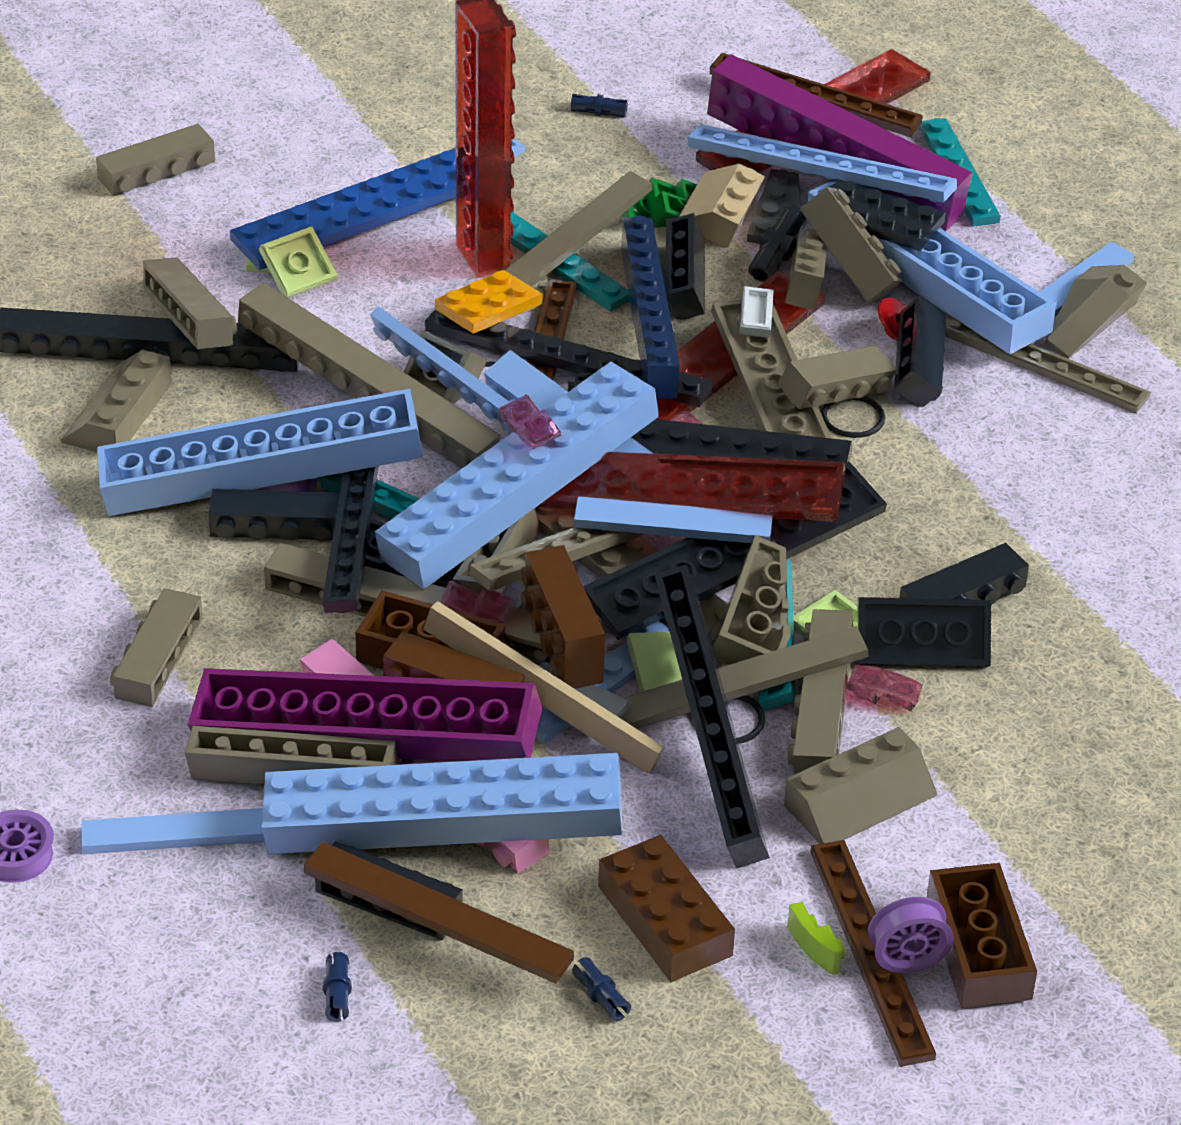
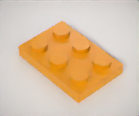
M505 270L497 271L493 275L473 281L469 285L435 298V310L472 334L542 304V293Z

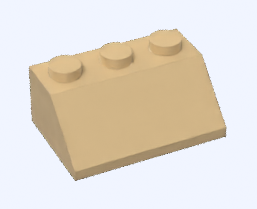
M741 164L706 171L680 216L694 213L704 238L720 246L729 247L753 204L765 176Z

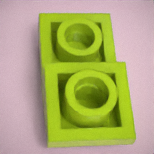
M803 901L789 904L787 927L797 944L821 968L832 975L838 974L841 959L845 957L841 939L835 938L829 925L818 927L815 916L813 914L809 915Z

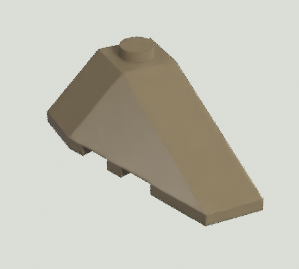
M1125 265L1091 266L1073 282L1053 324V332L1048 335L1045 343L1061 356L1068 359L1071 358L1137 303L1147 282Z

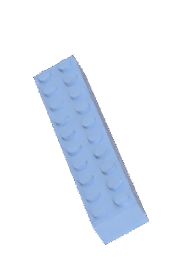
M834 179L809 191L808 202L826 187L833 188L839 179ZM859 185V186L866 187V188H869V189H877L876 187H871V186H867V185ZM939 228L921 251L879 239L884 247L882 252L886 258L892 259L900 268L901 273L899 275L904 281L902 284L1008 354H1012L1053 332L1056 302Z
M609 362L377 529L375 535L380 559L422 589L427 588L658 418L655 388L613 362Z
M411 389L97 447L100 490L108 516L209 498L212 495V489L254 490L423 458Z
M618 753L265 772L261 828L267 854L314 852L322 842L333 845L335 841L357 849L622 835Z

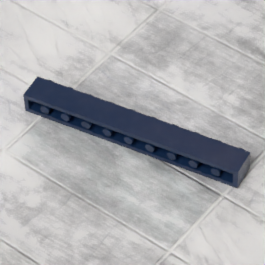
M643 216L623 218L621 251L643 381L655 388L656 398H677L679 360L652 218Z

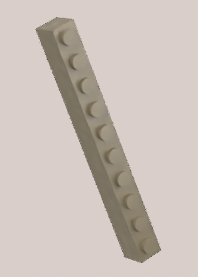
M261 283L239 299L238 323L355 399L411 389L420 441L455 463L458 467L464 468L500 441L499 433L266 283Z
M280 543L264 566L265 589L323 605L322 601L330 556ZM364 566L358 610L349 611L348 613L365 617L381 590L435 604L438 601L449 609L506 624L505 645L536 665H540L543 661L550 664L549 655L544 656L542 652L539 633H534L532 630L529 611L433 584L422 589L404 576Z

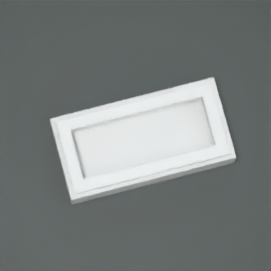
M743 287L739 334L770 338L773 290Z

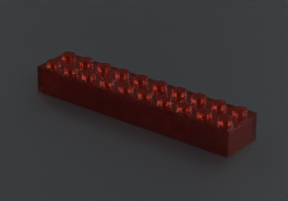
M456 0V246L476 277L481 278L493 275L497 271L506 270L510 267V260L513 259V249L510 244L511 236L514 235L511 222V213L514 212V204L511 198V189L514 188L511 164L515 162L512 150V140L515 138V131L512 125V115L515 114L512 90L515 89L516 84L512 67L516 62L513 49V38L516 37V28L514 22L507 18L502 6L497 4L495 0Z

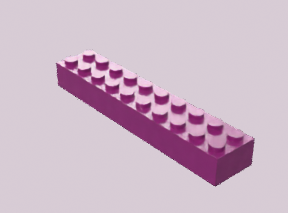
M732 54L713 70L707 115L749 135L957 179V189L945 202H932L926 198L905 196L902 193L890 190L883 192L945 211V222L940 227L944 231H947L963 216L972 176L971 171Z
M204 668L187 725L190 731L193 726L393 740L396 741L399 758L477 761L531 758L542 704L534 683Z

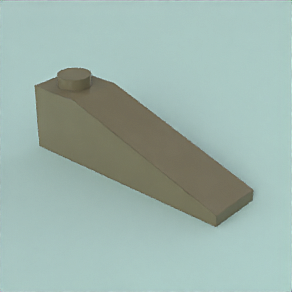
M755 535L712 643L715 659L730 665L786 648L790 637V626L787 625L789 603L788 599H786L785 585L787 582L786 547Z

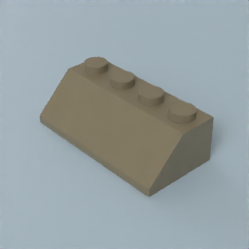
M141 350L117 365L62 437L61 443L98 452L97 447L130 441L172 384L170 357Z
M897 727L787 778L784 806L819 844L852 837L936 797L937 791L920 748L900 727Z

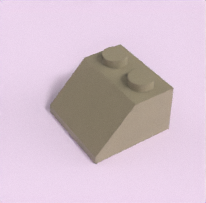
M422 330L421 338L479 379L487 359ZM410 356L403 371L405 374L452 404H455L462 398L455 388L445 387L433 372L429 371L427 373L423 371L415 359Z

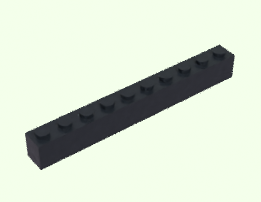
M0 308V352L8 354L22 353L38 356L52 355L69 358L127 360L137 352L145 350L170 357V363L186 364L189 366L234 367L250 370H277L280 372H297L299 366L297 360L292 359L289 355L274 345L269 344L251 330L246 329L240 323H236L237 332L233 335L232 346L197 349L170 318Z
M686 564L654 574L727 849L736 868L769 859L770 856L693 579Z

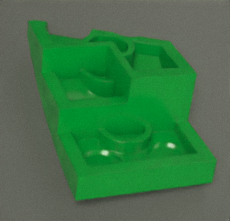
M652 177L649 180L652 185V191L622 214V221L623 218L643 216L652 218L654 228L666 227V220L680 216L698 184L681 179L675 186Z

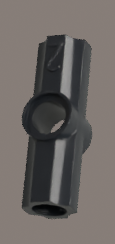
M795 205L785 207L773 228L768 227L761 239L759 251L748 268V273L754 280L764 283L771 282L783 261L787 262L791 258L800 229L803 230L807 223V218L800 210V207Z

